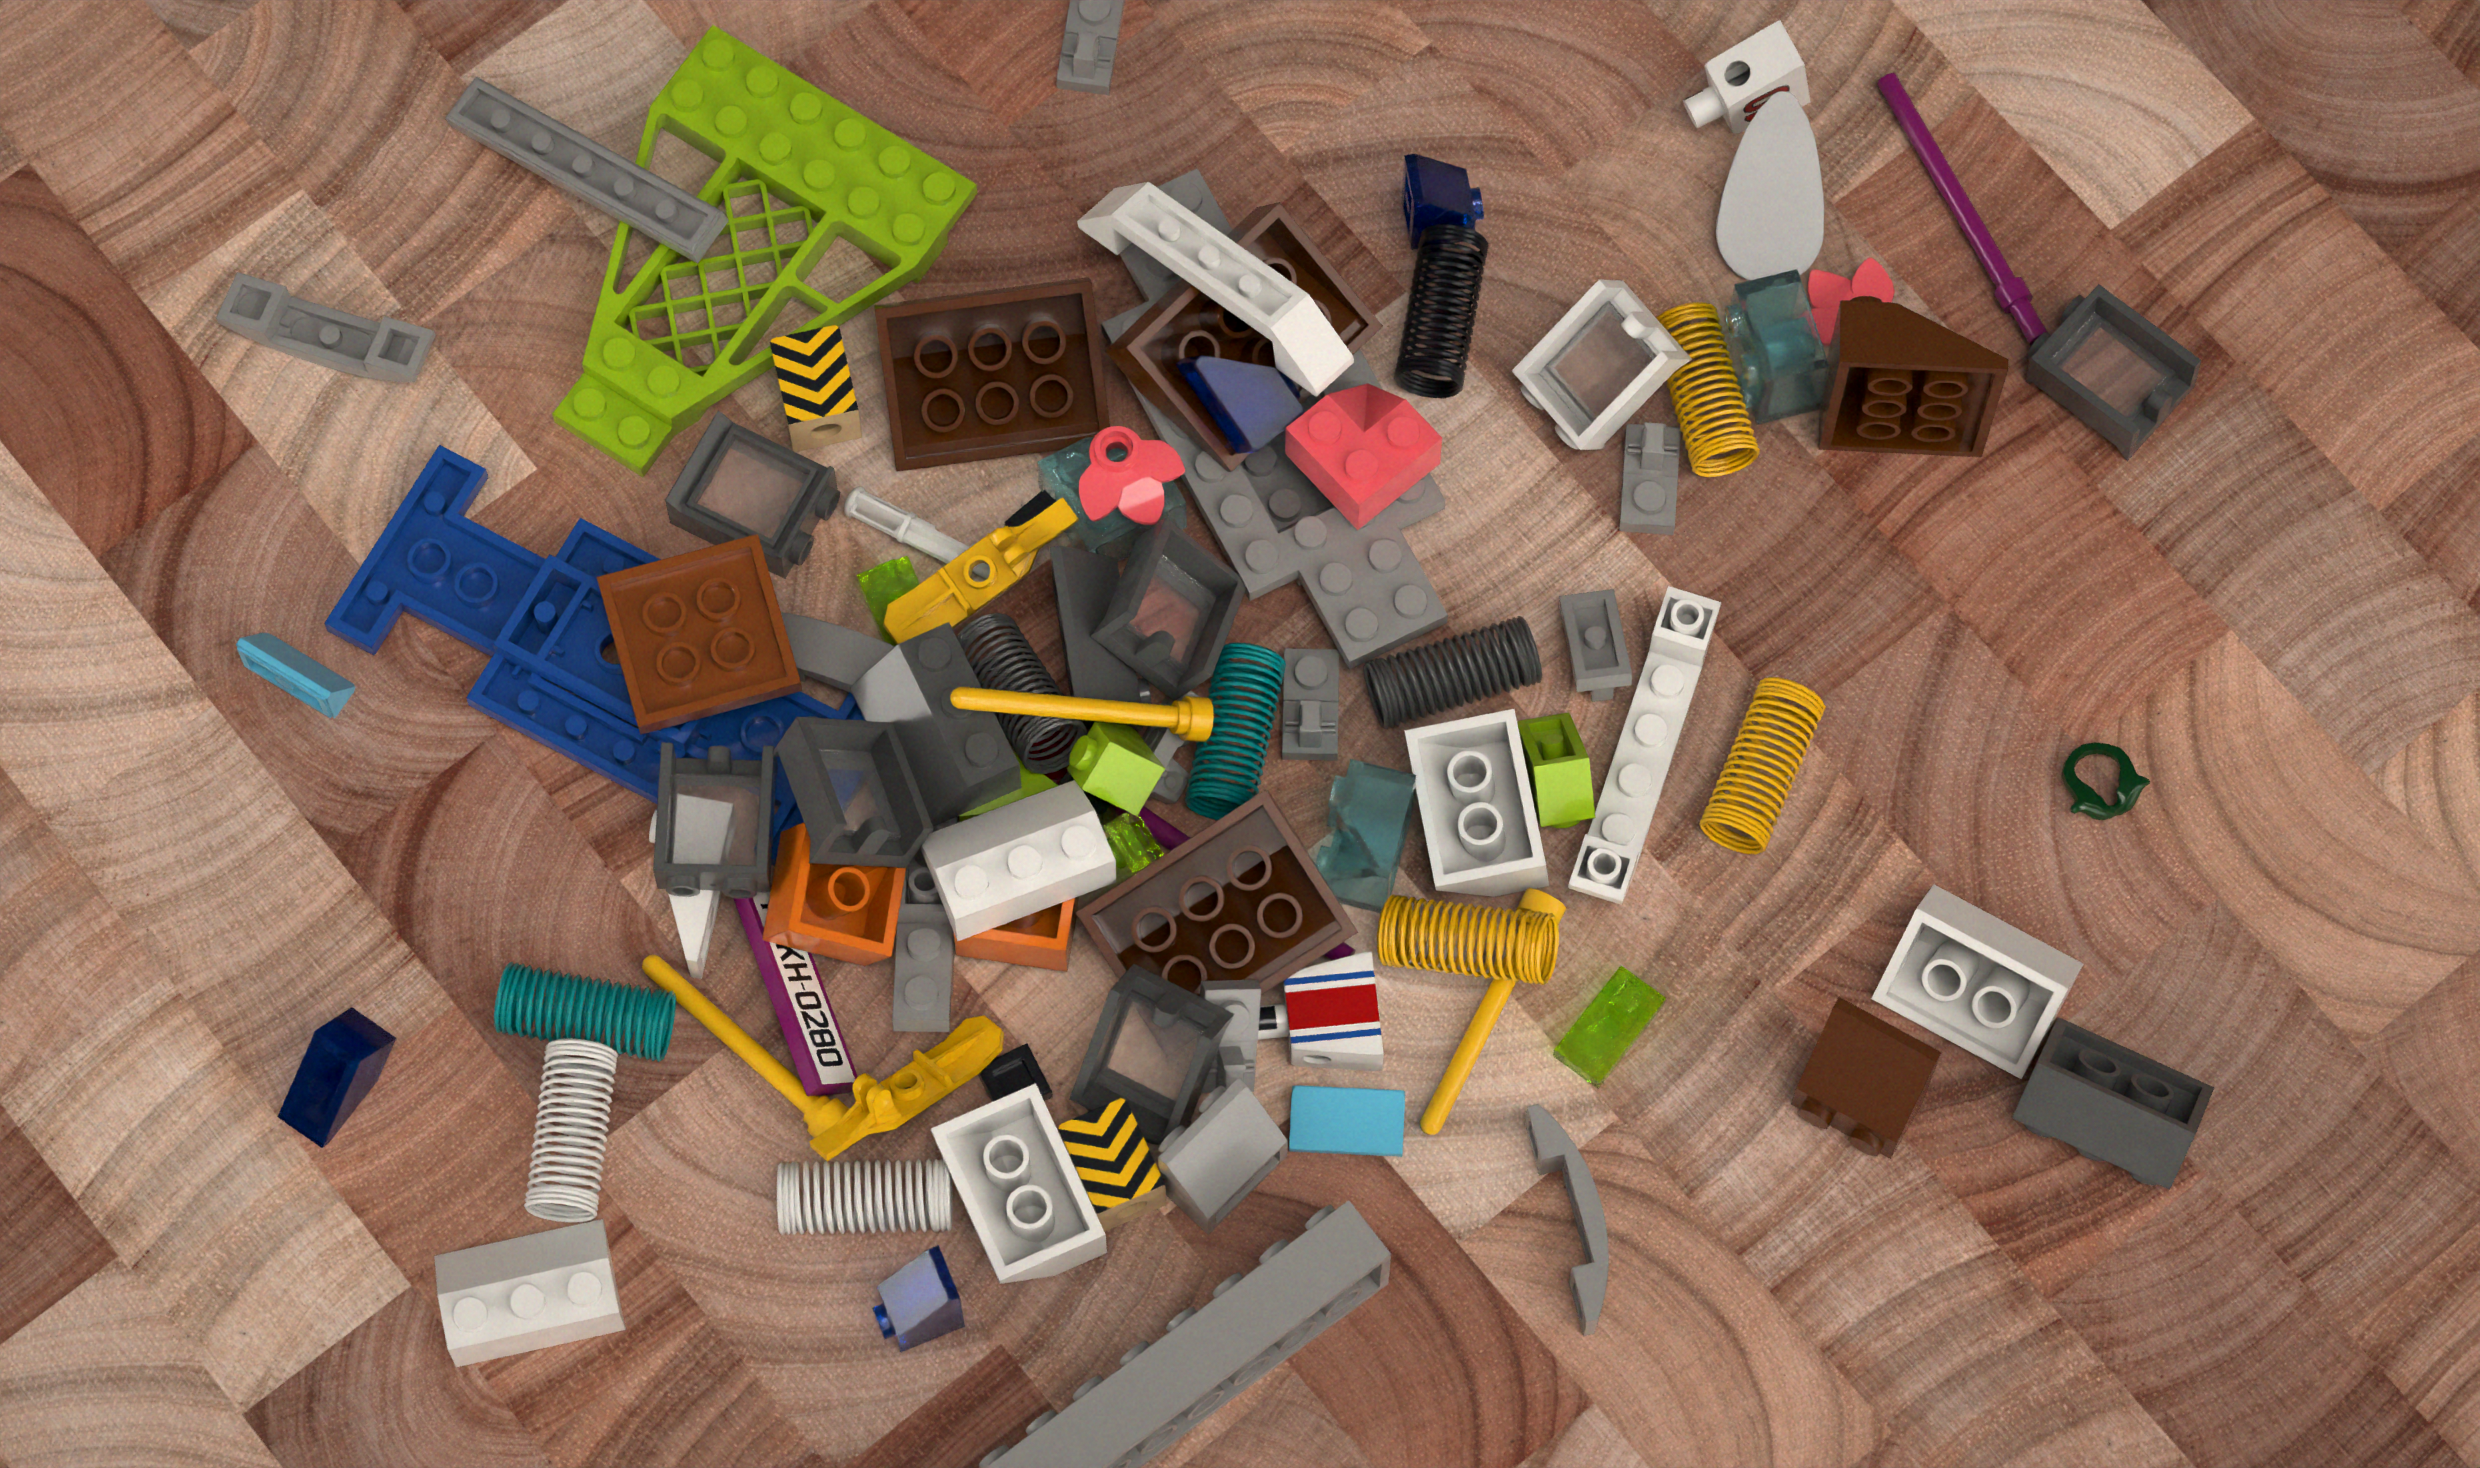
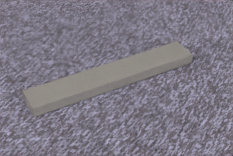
M478 77L474 78L445 117L452 128L696 263H699L729 221L723 211Z

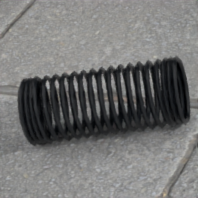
M1435 224L1428 226L1421 232L1414 277L1412 278V286L1410 288L1411 295H1409L1406 321L1404 322L1401 347L1399 348L1394 379L1400 387L1410 393L1430 398H1448L1457 395L1463 390L1464 371L1467 368L1465 362L1468 361L1467 353L1470 352L1469 344H1471L1472 339L1470 336L1473 335L1472 327L1475 323V310L1478 308L1476 301L1479 300L1480 284L1483 278L1481 275L1484 274L1483 266H1485L1489 246L1484 236L1471 228L1455 224ZM1435 239L1461 240L1463 242L1472 244L1473 246L1477 247L1479 251H1476L1471 247H1467L1461 244H1431L1429 241ZM1443 247L1455 248V249H1460V250H1464V251H1467V252H1465V253H1460V252L1448 251V250H1445V249H1442V248H1443ZM1430 265H1435V266L1440 267V268H1442V269H1432V268L1429 267V266H1430ZM1462 272H1472L1475 275L1469 276L1468 274ZM1428 274H1434L1439 277L1431 278ZM1468 280H1469V281H1471V282H1473V283H1472V284H1467V283L1462 282V281H1468ZM1426 283H1433L1439 286H1429ZM1458 289H1468L1472 292L1466 293ZM1430 291L1438 295H1428L1425 292ZM1457 298H1467L1470 301L1464 302L1463 300ZM1423 300H1430L1437 304H1427ZM1463 306H1464V307H1466V308H1468V309H1467V310H1462V309L1456 308V307H1463ZM1421 309H1429V310L1434 311V312H1428V313H1426V312L1422 311ZM1452 315H1463L1466 318L1460 319L1459 317ZM1420 318H1428L1433 321H1423ZM1452 324H1462L1465 327L1459 328ZM1425 326L1433 330H1422L1419 327ZM1451 333H1460L1462 336H1456ZM1417 335H1424L1432 339H1421ZM1446 341H1457L1461 344L1455 345ZM1415 344H1423L1428 347L1420 348ZM1446 350H1456L1460 353L1454 354ZM1414 353H1422L1428 356H1417ZM1445 359H1455L1458 362H1451ZM1411 370H1418L1436 376H1447L1452 380L1431 379L1415 374Z

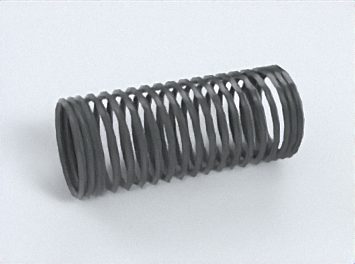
M992 613L983 615L971 621L958 634L957 639L965 653L969 645L980 634L989 629L999 626L1011 628L996 630L982 637L966 656L968 661H970L974 651L984 641L997 634L1011 633L987 643L977 652L972 662H969L981 688L1006 689V691L1028 693L1044 692L1043 694L1051 692L1050 695L1064 696L1051 678L1050 673L1047 672L1046 667L1042 665L1033 648L1029 645L1028 640L1025 639L1024 634L1020 632V628L1014 622V619L1007 614ZM1008 640L1007 643L991 650L981 661L976 662L989 647L1000 641ZM1031 672L1029 676L1024 677L1026 673ZM1035 679L1033 683L1028 684L1030 680ZM1002 682L998 687H995L997 683ZM994 712L1009 744L1013 746L1014 751L1025 768L1032 773L1047 774L1068 766L1073 746L1081 736H1087L1088 734L1081 720L1025 715L1017 720L1021 716L1020 714ZM1031 720L1026 726H1022L1023 723ZM1067 724L1065 728L1062 730V732L1059 733L1052 740L1040 746L1031 747L1033 743H1038L1050 737L1056 731H1058L1062 725ZM1073 725L1072 731L1067 738L1056 747L1042 753H1029V751L1041 750L1054 744ZM1078 728L1077 735L1074 741L1060 754L1055 755L1049 759L1039 761L1028 759L1047 756L1058 751L1070 741L1072 736L1075 734L1076 729Z
M1517 616V618L1507 619L1506 622L1501 621L1499 626L1495 623L1491 624L1490 628L1482 626L1480 632L1473 629L1471 635L1463 632L1461 637L1454 635L1452 640L1444 638L1443 643L1435 641L1433 646L1426 643L1424 649L1420 646H1416L1415 651L1407 649L1405 655L1402 652H1398L1396 658L1393 655H1388L1386 660L1379 658L1375 661L1371 660L1370 663L1365 662L1364 676L1376 717L1382 728L1388 730L1389 727L1393 728L1394 725L1399 726L1400 721L1406 724L1408 721L1407 713L1411 720L1416 721L1417 712L1420 717H1426V708L1429 714L1435 715L1436 707L1440 712L1445 711V703L1449 709L1453 710L1455 707L1454 700L1460 707L1464 704V698L1466 702L1472 704L1473 694L1478 701H1481L1483 693L1486 697L1491 698L1492 689L1495 694L1500 696L1501 686L1504 691L1509 693L1511 684L1513 688L1519 690L1520 681L1526 687H1530L1531 684L1540 683L1542 680V668L1531 630L1526 620L1522 616ZM1503 626L1505 627L1506 637L1503 632ZM1494 629L1498 634L1500 648L1494 637ZM1485 633H1486V634L1488 635V637H1489V643H1490L1491 651H1490V649H1489V647H1488V644H1487V642H1486V640H1485ZM1475 635L1480 641L1481 653L1476 644ZM1466 638L1470 642L1472 657L1466 646ZM1457 641L1461 646L1463 661L1457 649ZM1447 643H1448V645L1450 646V648H1451V650H1452V656H1453L1454 664H1453V662H1452V660H1451V657H1450V655H1449V653H1448ZM1438 647L1443 654L1444 666L1438 655ZM1428 650H1430L1433 655L1435 670L1431 663V660L1429 659ZM1419 652L1424 659L1426 674L1420 662ZM1410 656L1415 663L1416 675L1410 664ZM1400 658L1403 660L1405 664L1407 679L1401 668ZM1391 661L1396 668L1398 683L1391 668Z

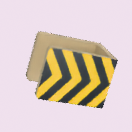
M832 325L771 339L770 346L775 364V374L793 451L798 452L862 438L859 410L840 328Z
M1124 1098L1115 1100L1059 1125L1058 1130L1104 1232L1166 1205L1165 1182L1128 1102Z

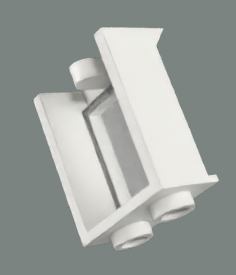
M1599 279L1519 362L1512 372L1523 383L1520 389L1525 398L1538 409H1545L1556 421L1555 431L1567 445L1580 450H1602L1605 447L1604 444L1677 369L1691 361L1692 358L1624 281Z

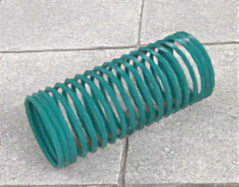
M1235 642L1224 644L1212 674L1213 678L1210 679L1209 696L1206 697L1210 698L1213 705L1223 707L1216 708L1213 706L1214 714H1218L1221 717H1214L1213 723L1219 726L1212 727L1211 732L1217 735H1210L1206 741H1211L1217 745H1209L1206 742L1196 743L1197 751L1194 752L1195 760L1192 761L1193 769L1190 771L1191 778L1188 780L1186 797L1184 798L1185 804L1192 811L1202 816L1219 820L1259 794L1257 786L1261 784L1259 777L1263 775L1261 768L1265 766L1263 759L1267 757L1265 749L1269 748L1267 740L1271 739L1269 731L1273 729L1271 722L1275 720L1273 713L1277 711L1275 704L1279 702L1277 695L1281 693L1279 686L1282 684L1286 668L1285 660L1271 649L1249 643ZM1229 658L1255 660L1267 664L1273 669L1251 663L1232 662ZM1224 677V678H1226V679H1228V680L1222 681V680H1220L1219 678ZM1221 686H1222V687L1226 688L1227 690H1220V689H1218L1217 687H1221ZM1233 686L1250 687L1265 693L1245 691ZM1219 695H1220V696L1224 697L1225 699H1218V698H1216L1215 696H1219ZM1231 695L1247 696L1263 702L1247 701ZM1229 704L1244 705L1260 711L1245 710ZM1227 713L1246 715L1258 720H1247ZM1225 722L1243 724L1256 729H1245ZM1223 731L1241 733L1244 735L1251 736L1253 738H1243L1239 736H1234ZM1222 740L1242 743L1253 748L1228 744ZM1209 750L1214 754H1207L1204 751ZM1221 750L1235 751L1249 755L1251 757L1238 756L1223 752ZM1256 752H1261L1262 755L1259 756ZM1207 759L1212 763H1205L1202 760ZM1219 759L1232 760L1248 766L1231 764ZM1216 768L1233 770L1246 775L1233 774ZM1200 769H1207L1210 772H1202ZM1214 777L1231 779L1234 781L1241 782L1243 784L1226 782ZM1199 778H1204V779H1206V780H1208V781H1200V780H1198V779H1199Z
M510 962L503 970L497 991L494 1027L497 1033H508L510 1036L518 1033L520 1038L528 1035L530 1039L537 1036L540 1041L547 1038L551 1042L561 1039V1030L564 1022L565 1035L562 1039H571V1032L575 1023V1036L573 1039H581V1033L585 1025L584 1040L591 1041L590 1037L595 1026L594 1041L601 1043L600 1038L605 1027V1040L603 1044L611 1047L610 1040L615 1028V1041L611 1048L616 1050L619 1055L626 1052L629 1057L636 1054L639 1059L645 1056L646 1060L651 1059L652 1061L657 1060L660 1062L667 1053L673 1031L676 996L673 990L668 992V990L663 991L662 988H657L653 991L651 997L649 986L643 990L641 995L639 984L632 991L630 983L624 985L622 989L619 981L612 988V983L609 979L602 986L601 979L597 978L592 985L590 976H587L582 983L580 974L572 979L571 973L568 972L563 978L560 970L553 976L550 968L544 972V975L541 967L535 969L533 973L531 965L525 967L524 964L519 965V963L514 964ZM535 986H536V992H535V997H534V1002H533V996H534V991H535ZM524 1018H525V1026H526V1027H525V1029H524L523 1032H522L521 1025H522L523 1020H524ZM535 1019V1030L532 1033L531 1026ZM545 1020V1032L542 1035L541 1028ZM555 1021V1033L551 1037V1029ZM625 1029V1043L621 1049L620 1041ZM635 1030L634 1047L631 1050L630 1042ZM645 1032L644 1048L642 1052H640V1044Z

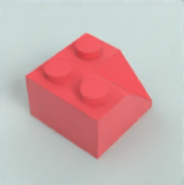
M1368 383L1327 394L1286 427L1285 454L1357 530L1362 528L1436 468L1441 460L1442 437L1406 399Z

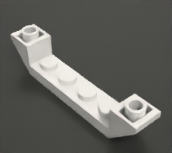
M1150 182L1114 188L1077 221L1079 229L1116 255L1120 254L1131 243H1134L1271 340L1276 369L1317 397L1354 363L1352 353L1307 292Z
M1668 586L1652 633L1649 652L1595 811L1596 818H1593L1589 832L1584 836L1568 888L1622 905L1635 874L1689 711L1721 602Z

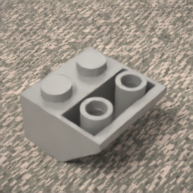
M1239 1078L1227 1090L1222 1085L1214 1089L1198 1109L1202 1114L1187 1129L1182 1125L1176 1127L1163 1140L1158 1149L1162 1153L1158 1157V1167L1166 1185V1196L1208 1235L1287 1157L1288 1153L1287 1138L1248 1086Z

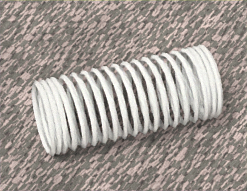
M558 1039L551 1041L545 1046L546 1051L544 1053L546 1056L544 1061L546 1064L542 1067L544 1074L541 1076L543 1084L540 1086L542 1093L538 1096L540 1103L537 1105L539 1113L536 1115L538 1122L534 1125L537 1132L533 1135L535 1140L532 1144L534 1152L531 1154L533 1161L529 1164L532 1171L528 1174L530 1181L527 1183L529 1191L525 1194L527 1198L524 1199L526 1202L524 1207L527 1212L543 1219L559 1222H585L597 1216L599 1196L596 1193L601 1190L597 1183L602 1180L599 1173L603 1171V1167L600 1163L605 1160L602 1156V1153L606 1151L603 1143L607 1141L604 1134L609 1131L605 1124L610 1121L607 1114L611 1112L608 1105L612 1102V1099L609 1095L614 1092L610 1085L615 1083L612 1075L616 1073V1058H618V1054L611 1047L599 1042L584 1039ZM565 1055L586 1056V1057H591V1058H596V1059L576 1058V1057H570V1056H565ZM563 1073L575 1077H559L555 1074ZM603 1078H605V1079L609 1080V1082H601V1081L594 1080V1079H603ZM553 1083H563L575 1087H559ZM589 1088H605L608 1091L601 1092ZM558 1092H560V1093L567 1094V1095H571V1096H561V1097H559V1096H556V1095L551 1094V1093H558ZM589 1098H604L607 1101L601 1102ZM559 1102L571 1106H556L551 1103ZM601 1107L605 1109V1111H597L590 1108ZM550 1112H559L571 1116H555L550 1114ZM583 1117H600L604 1120L596 1121L593 1119ZM548 1122H559L572 1126H555ZM583 1127H599L603 1130L596 1131ZM554 1131H555V1132H559V1133H563V1134H567V1135H573V1136H563V1135L554 1136V1135L549 1134V1133H547V1132H554ZM596 1136H597V1137L601 1138L602 1140H597V1141H595V1140L588 1139V1138H584V1137H596ZM555 1141V1142H559V1143H563V1144H567V1145H574V1146H566V1145H554V1146H553V1145L548 1144V1143H546V1142ZM577 1146H596L600 1148V1150H591ZM555 1151L568 1155H550L545 1152ZM577 1156H595L599 1159L590 1160L587 1158ZM544 1161H554L568 1165H550ZM576 1166H594L598 1169L590 1170ZM542 1171H554V1172H558V1173H562V1174L577 1175V1176H590V1175H591V1176H593V1177H595V1178H597V1179L589 1180V1179H585V1178H582V1177L569 1176V1175H549V1174L544 1173V1172H542ZM549 1180H550V1181H554V1182H558V1183H562V1184L586 1185V1186H587V1185H590V1186L594 1187L595 1189H589V1190H588V1189H585V1188L576 1187V1186H569V1185H548V1184L543 1183V1182H541V1181H549Z
M919 1158L916 1160L915 1212L913 1207L911 1161L909 1159L905 1161L904 1210L901 1161L899 1159L895 1161V1205L893 1214L891 1162L887 1159L885 1161L884 1217L881 1191V1162L878 1159L875 1161L874 1216L871 1196L870 1161H865L864 1214L862 1212L860 1162L858 1160L854 1162V1212L852 1215L850 1162L846 1160L844 1162L843 1218L840 1195V1163L836 1160L834 1162L833 1220L830 1199L829 1162H824L823 1218L820 1203L819 1163L817 1161L813 1163L814 1199L812 1217L809 1192V1163L807 1161L803 1163L804 1192L802 1220L799 1197V1163L793 1161L790 1164L787 1161L785 1164L781 1162L778 1165L777 1215L779 1232L782 1236L784 1233L795 1235L797 1231L802 1235L806 1228L812 1235L817 1227L819 1232L823 1234L827 1230V1225L831 1234L837 1230V1225L842 1234L847 1230V1226L852 1234L857 1230L858 1226L860 1231L864 1233L868 1228V1224L870 1231L874 1234L878 1229V1223L883 1233L888 1229V1224L893 1233L897 1231L898 1225H900L901 1231L905 1233L909 1223L911 1230L915 1233L919 1227V1221L921 1230L924 1233L929 1228V1222L934 1232L939 1230L942 1232L947 1230L949 1232L952 1229V1177L943 1158L940 1161L937 1158L933 1161V1172L932 1161L929 1158L926 1160L925 1214L921 1160Z

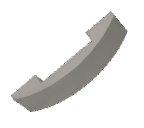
M237 272L216 317L219 324L290 356L337 371L393 382L416 381L436 337L433 330L384 316L382 322L379 323L295 298L290 295L286 286Z
M781 612L798 674L803 682H806L809 676L851 693L850 686L895 647L839 625Z
M1539 1104L1527 1106L1525 1126L1539 1176L1560 1170L1563 1175L1587 1264L1571 1268L1569 1286L1583 1336L1595 1334L1601 1315L1609 1267L1608 1237L1602 1204L1590 1171L1566 1131Z

